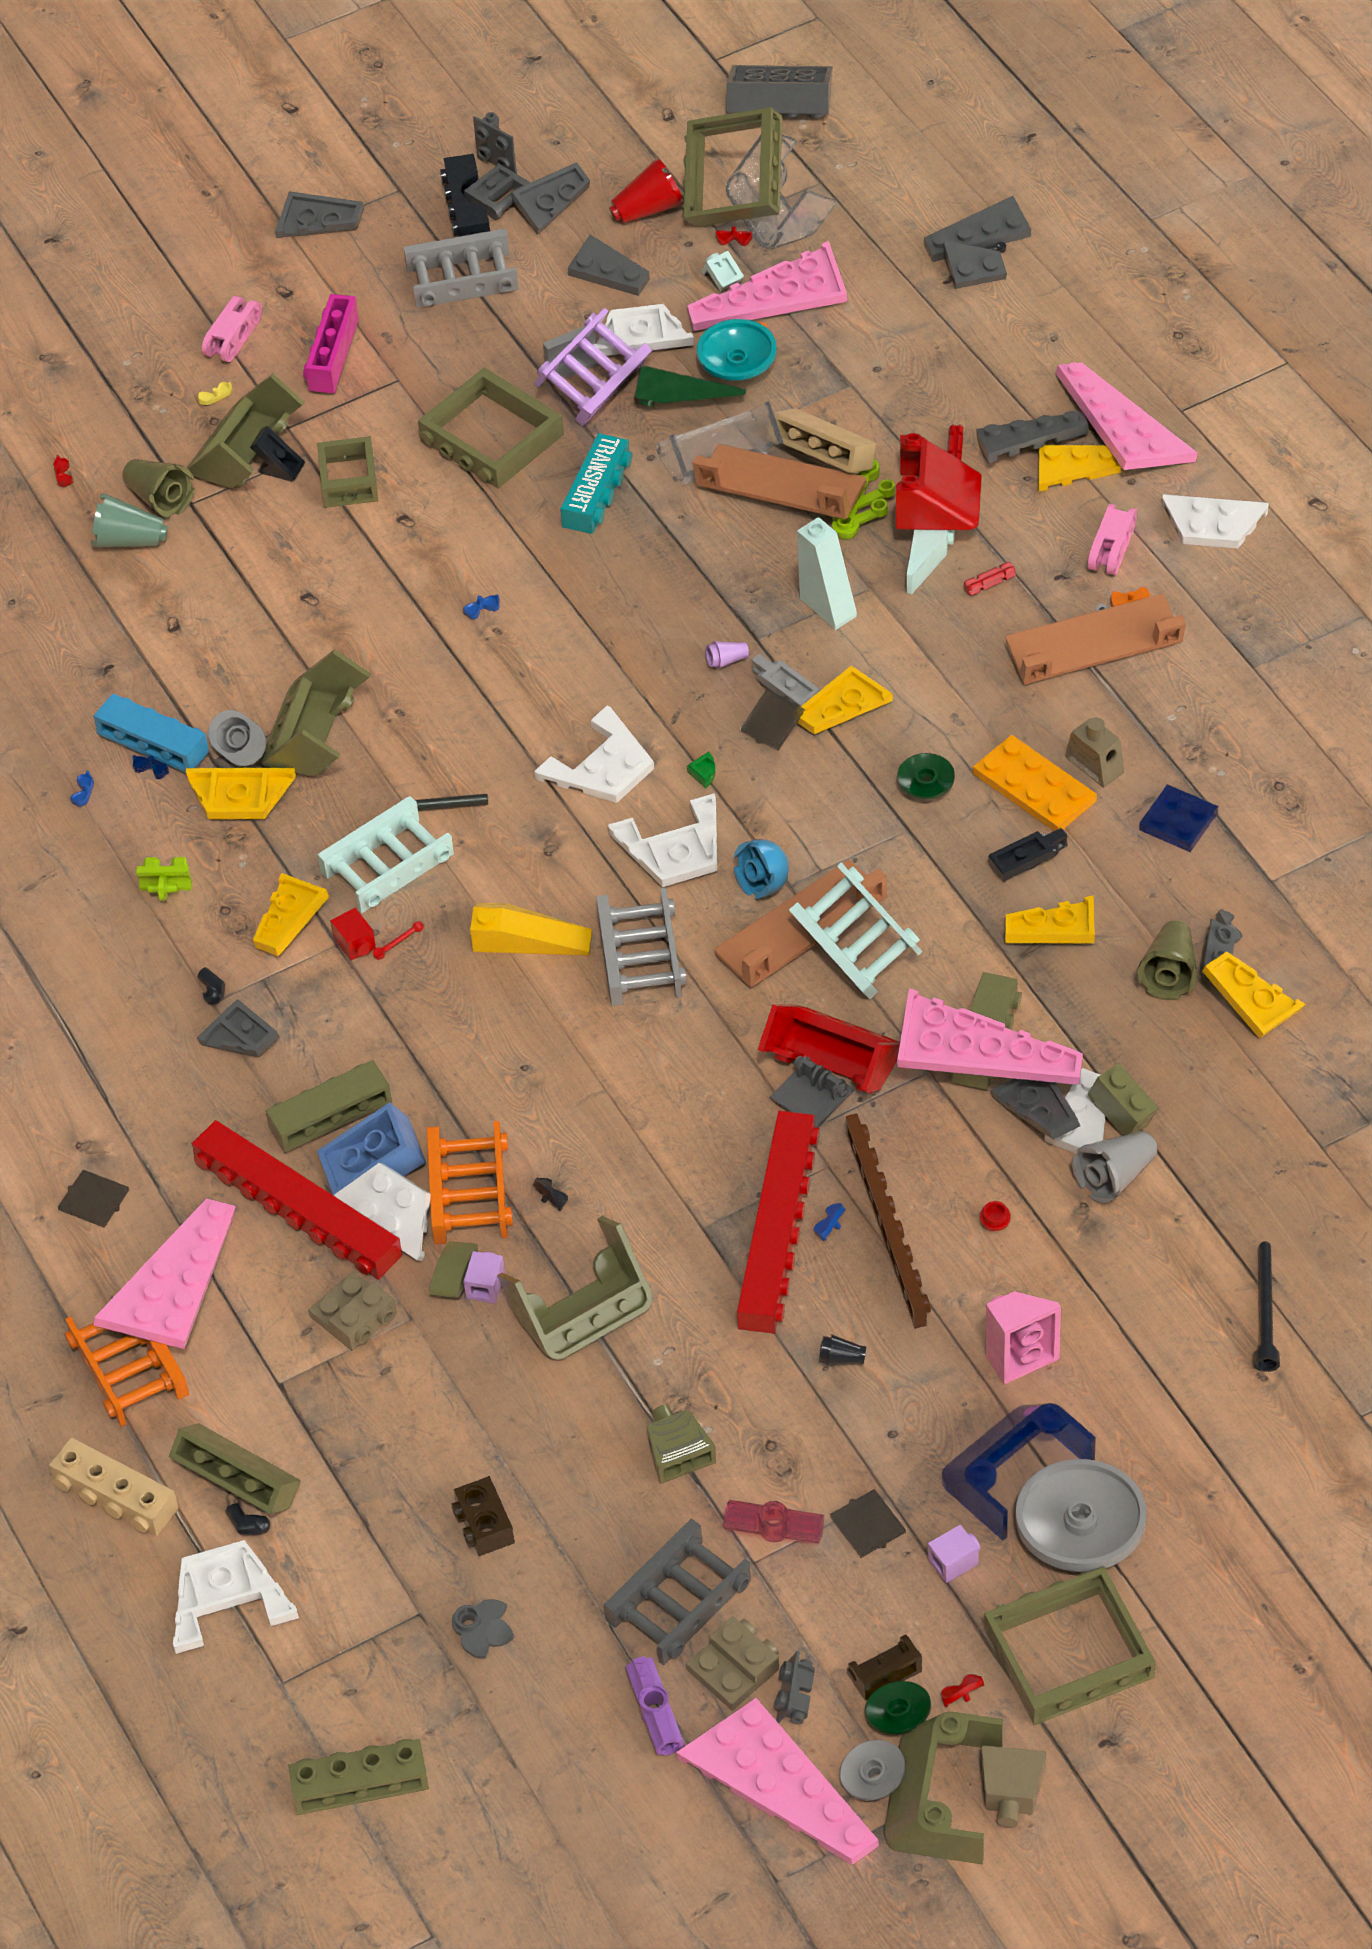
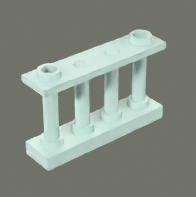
M408 796L317 854L320 873L326 879H329L336 873H340L357 890L355 892L357 907L363 913L369 908L375 907L380 901L439 863L448 860L454 854L452 836L446 833L436 840L418 822L417 802L411 796ZM405 829H410L426 847L413 854L395 836ZM386 843L403 861L390 869L372 850ZM360 858H363L380 875L368 884L349 867V865Z
M841 862L837 867L845 874V877L814 906H808L804 909L797 902L789 911L858 988L871 999L879 992L873 986V983L876 981L875 977L909 946L918 956L923 951L916 945L920 939L909 927L903 930L861 884L864 880L863 876L853 866L848 870ZM855 885L864 897L830 928L827 926L825 929H822L817 923L821 919L819 916ZM873 905L883 917L849 948L845 947L841 950L836 944L839 940L838 936ZM892 926L901 938L867 969L864 967L859 970L854 964L858 960L856 957L887 928Z

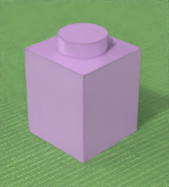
M472 1252L464 1278L466 1299L497 1303L502 1286L497 1275L505 1273L503 1256L492 1252Z
M959 1525L928 1543V1561L945 1583H948L979 1565V1542L972 1533L967 1534L963 1527Z

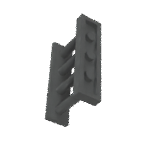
M692 1518L604 1604L605 1619L614 1628L623 1620H629L659 1643L657 1645L658 1660L663 1666L671 1658H677L684 1650L685 1644L737 1592H743L751 1581L750 1562L744 1559L734 1569L702 1545L701 1525ZM695 1555L725 1579L712 1591L680 1566L688 1556ZM667 1577H674L700 1597L702 1601L689 1612L658 1587ZM651 1598L681 1622L668 1634L636 1610L637 1606L645 1599Z

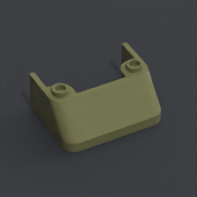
M272 373L234 404L187 466V469H189L193 476L230 489L235 486L240 488L254 471L249 463L256 453L250 446L260 430L268 426L279 435L289 424L286 419L300 408L304 401Z
M334 649L298 677L286 693L260 763L267 768H295L296 774L307 776L324 773L327 767L337 760L340 753L325 744L335 716L342 710L346 711L349 709L354 700V697H352L354 689L366 681L371 673Z
M603 1216L597 1219L609 1245L598 1252L593 1261V1269L598 1279L548 1308L540 1296L526 1293L520 1280L505 1273L497 1275L516 1318L545 1355L557 1360L564 1359L650 1308L653 1300L651 1289L623 1227L618 1222Z
M945 1712L920 1723L915 1729L903 1733L899 1750L904 1756L906 1770L902 1782L890 1796L884 1830L885 1841L889 1848L897 1852L983 1865L984 1833L952 1829L950 1809L944 1803L927 1800L937 1743L947 1745L959 1744L982 1748V1746L1003 1747V1719L958 1712Z

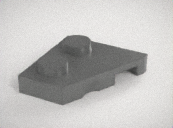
M943 241V249L955 289L1006 279L1007 272L1000 251L952 241Z
M237 999L197 1039L202 1046L259 1057L279 1038V1035L274 1028Z

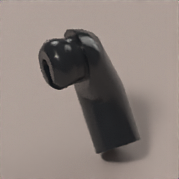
M204 967L199 971L197 978L207 986L206 993L203 992L204 1000L208 1004L215 1005L223 999L225 982L210 969Z
M238 1503L228 1506L225 1510L227 1517L240 1535L258 1536L262 1533H267L270 1529V1521L266 1516L245 1515Z

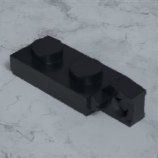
M1062 828L1049 834H1040L1039 831H1036L989 854L988 862L1004 882L1056 856L1059 853L1058 851L1068 846V836Z

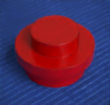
M999 1201L987 1203L980 1212L981 1224L991 1231L1005 1229L1011 1220L1009 1209Z

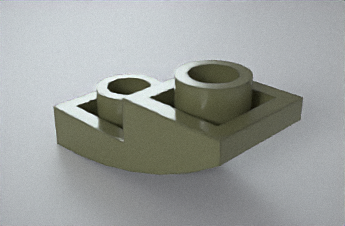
M448 1241L434 1270L429 1287L430 1295H438L444 1298H459L465 1288L464 1278L472 1252H478L477 1244Z

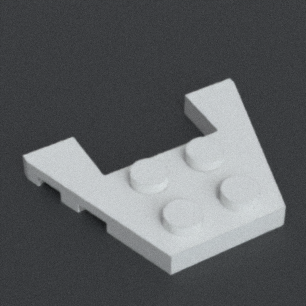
M607 705L591 719V728L608 739L574 770L550 756L534 771L536 780L541 782L550 780L557 782L558 787L568 789L571 786L583 790V794L618 803L654 770V761L612 708Z
M715 794L690 800V808L697 821L696 824L649 838H641L633 818L608 825L610 836L662 887L717 871Z
M245 1540L182 1558L178 1589V1610L175 1618L176 1630L175 1637L173 1638L176 1654L204 1646L197 1617L263 1599L270 1626L299 1618L295 1605L287 1599L282 1588L267 1573L265 1566Z

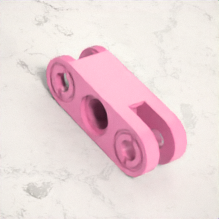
M233 296L205 335L202 344L203 355L211 357L214 354L221 355L223 361L231 362L259 323L262 314L261 303L251 300L246 305L243 297Z
M1115 504L1108 505L1090 550L1088 559L1089 570L1097 571L1100 564L1107 565V574H1117L1136 525L1137 509L1131 508L1126 512L1117 510Z

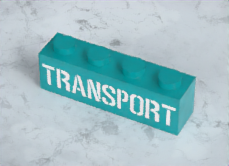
M601 433L597 434L560 508L563 528L593 534L597 525L603 522L606 506L611 505L616 486L621 485L623 472L626 467H630L633 454L629 451L628 439Z

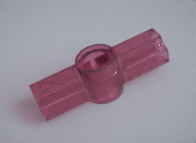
M735 1500L727 1502L724 1529L761 1534L769 1542L792 1539L819 1544L822 1539L824 1515L787 1509L783 1503L778 1501H769L764 1505ZM777 1520V1521H779V1522H777V1523H770L769 1521Z

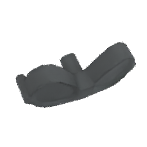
M1220 909L1216 917L1220 923L1237 931L1235 943H1237L1242 938V933L1231 924L1235 917L1230 912Z

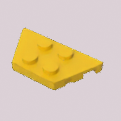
M186 768L187 780L208 819H265L296 778L295 768Z

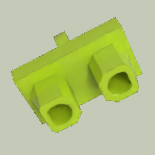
M145 857L143 865L137 866L136 875L139 879L140 891L158 893L160 901H167L168 893H177L178 890H192L191 874L185 857H174L171 859V866H161L160 859L156 857Z

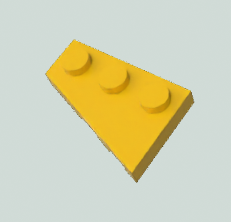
M281 873L278 879V889L272 893L270 898V908L267 913L263 914L253 938L255 948L279 956L329 898L327 889Z
M1094 895L1084 897V902L1080 903L1060 902L1057 908L1048 910L1037 907L1006 914L1005 943H1094Z
M1225 952L1207 964L1202 970L1259 1039L1300 1012L1306 1005L1299 999L1294 1001L1282 993L1283 989L1275 983L1270 985L1258 977L1257 971L1229 952Z

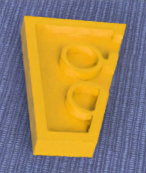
M1044 445L1039 448V492L1048 490V486L1059 483L1062 486L1071 485L1072 480L1084 477L1092 480L1121 473L1120 464L1106 445Z
M851 665L793 712V720L812 734H817L892 702L893 693Z

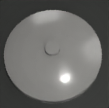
M1065 1460L1041 1469L1025 1483L1016 1503V1525L1022 1542L1038 1559L1059 1569L1089 1572L1101 1567H1111L1127 1558L1137 1548L1146 1528V1504L1136 1483L1116 1467L1095 1460Z

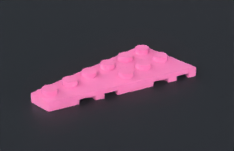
M827 241L821 244L820 249L812 253L809 250L801 253L799 259L792 262L783 261L751 276L750 281L742 285L738 282L731 285L729 291L720 295L713 293L687 305V310L693 331L710 328L719 322L731 319L754 320L847 302V292L830 243Z
M206 1198L94 1317V1326L184 1349L234 1218L236 1206Z

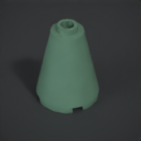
M100 494V498L104 500V503L97 504L92 534H95L97 541L91 540V547L159 546L160 541L165 542L168 526L163 525L164 519L108 494Z

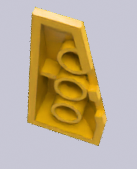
M479 902L473 907L470 927L473 952L590 956L592 929L508 903Z

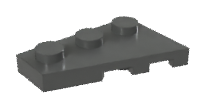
M576 162L511 191V199L538 235L589 188L590 180Z
M289 191L275 230L276 238L357 229L364 210L363 202Z
M591 234L568 266L569 276L637 296L640 295L650 280L648 270Z
M1014 1078L990 1090L993 1099L1053 1140L1080 1127L1078 1118L1056 1082Z

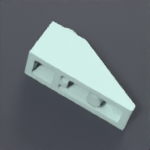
M914 529L907 569L908 594H913L947 556L948 545L954 544L955 530Z

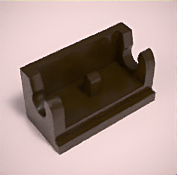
M906 1634L900 1637L901 1641L898 1642V1645L859 1665L855 1661L848 1663L847 1674L865 1701L881 1686L892 1682L905 1681L922 1672V1655Z

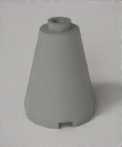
M1139 1131L1083 1145L1077 1149L1078 1153L1072 1160L1076 1180L1081 1188L1087 1187L1092 1192L1089 1197L1100 1203L1110 1202L1156 1157L1157 1143L1151 1135L1144 1131Z

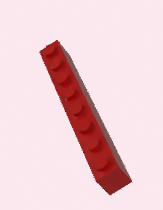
M778 1111L737 1309L739 1330L775 1334L777 1322H783L785 1304L781 1303L782 1297H788L790 1278H786L788 1270L793 1271L795 1263V1252H792L793 1245H798L800 1238V1227L796 1226L797 1221L804 1218L805 1202H802V1196L809 1193L810 1177H807V1171L813 1170L815 1152H811L812 1146H817L819 1142L820 1128L815 1127L813 1114Z
M215 1120L191 1143L194 1161L201 1169H209L224 1184H232L247 1199H255L269 1213L273 1215L278 1214L292 1228L296 1230L301 1229L315 1243L319 1245L324 1244L338 1258L342 1260L347 1259L353 1263L364 1275L370 1274L379 1280L403 1256L399 1237L219 1121Z

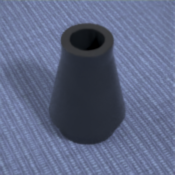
M833 1334L830 1337L823 1336L819 1361L826 1362V1365H863L866 1346L858 1345Z

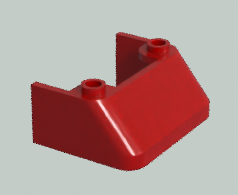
M772 1004L757 1050L761 1052L776 1053L775 1059L786 1063H791L792 1059H796L798 1056H808L818 1066L822 1065L824 1069L851 1078L853 1082L857 1083L856 1089L873 1094V1091L881 1090L898 1059L900 1041L805 1006Z

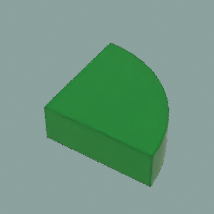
M709 751L687 765V773L704 788H707L713 782L716 774L714 758Z

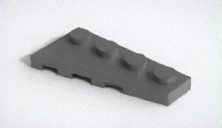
M1011 196L924 237V246L932 262L946 259L943 241L986 248L996 246L998 242L1009 243L1031 237V228L1014 196Z
M1068 411L1057 416L1043 415L1033 420H1015L1009 424H990L984 428L976 429L977 440L988 463L997 461V455L1007 453L1009 457L1020 454L1019 449L1027 446L1033 449L1043 447L1047 440L1050 439L1060 442L1089 433L1088 422L1082 411Z

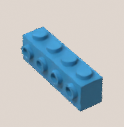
M112 693L93 716L98 735L185 773L186 768H196L209 753L206 733H203L198 728L182 724L175 718L159 714L152 708L136 704L126 697L122 698Z

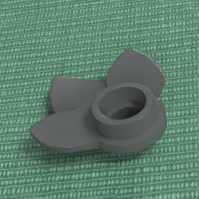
M487 1599L476 1606L463 1605L456 1610L452 1616V1627L461 1636V1644L466 1652L477 1658H486L489 1646H503L514 1639L512 1629L501 1619L507 1608L506 1603L495 1599ZM467 1620H471L474 1622L470 1625L463 1624Z

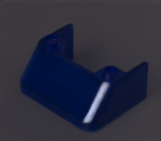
M1024 1404L1018 1406L949 1462L942 1471V1484L945 1490L1002 1541L1007 1538L1008 1510L987 1492L996 1483V1469L1041 1432L1052 1434L1079 1459L1095 1460L1096 1437L1057 1404Z

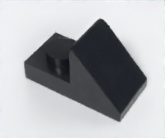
M268 426L260 430L250 446L264 460L258 469V472L264 475L292 482L305 463Z

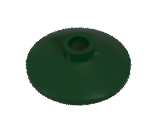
M920 753L907 758L900 765L897 779L901 789L908 795L919 799H933L944 795L951 789L955 781V771L952 764L944 757L933 753Z
M897 1681L883 1685L874 1691L866 1702L865 1713L870 1725L878 1731L899 1734L911 1731L924 1722L930 1714L932 1705L929 1693L925 1688L913 1682Z

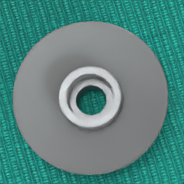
M871 1740L861 1743L853 1748L842 1762L840 1769L842 1785L854 1798L865 1801L881 1799L892 1793L902 1782L906 1770L905 1759L899 1748L888 1741Z

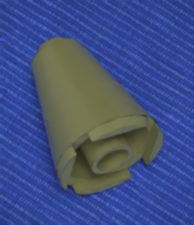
M133 459L123 469L122 476L124 482L158 515L166 518L175 513L179 515L188 507L193 498L195 489L192 488L191 479L194 480V477L189 469L182 465Z
M1169 921L1162 927L1138 966V981L1147 987L1149 994L1160 999L1175 1000L1179 999L1182 994L1191 993L1198 977L1191 930L1188 925L1181 921Z

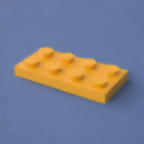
M1010 735L973 766V774L1053 831L1059 828H1066L1097 801V794L1013 735Z

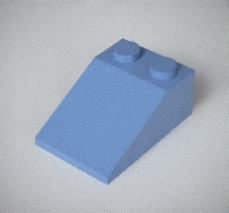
M390 1102L317 1151L333 1195L378 1163L385 1164L404 1177L426 1162L409 1117Z

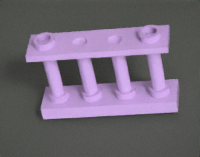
M606 308L598 315L592 313L584 323L586 327L551 363L548 361L544 362L537 371L540 376L534 384L539 388L546 379H549L573 400L580 410L575 421L582 427L636 372L653 350L646 343L638 350L635 348L631 349L602 323L608 313ZM595 330L625 357L626 363L623 366L619 363L616 365L586 338ZM578 346L609 372L608 376L610 379L607 382L604 380L600 381L571 355ZM562 363L566 364L594 389L595 395L592 398L584 397L555 370Z

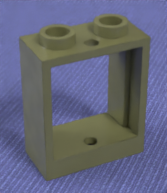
M371 436L317 443L325 508L378 502ZM367 460L368 476L328 480V463Z

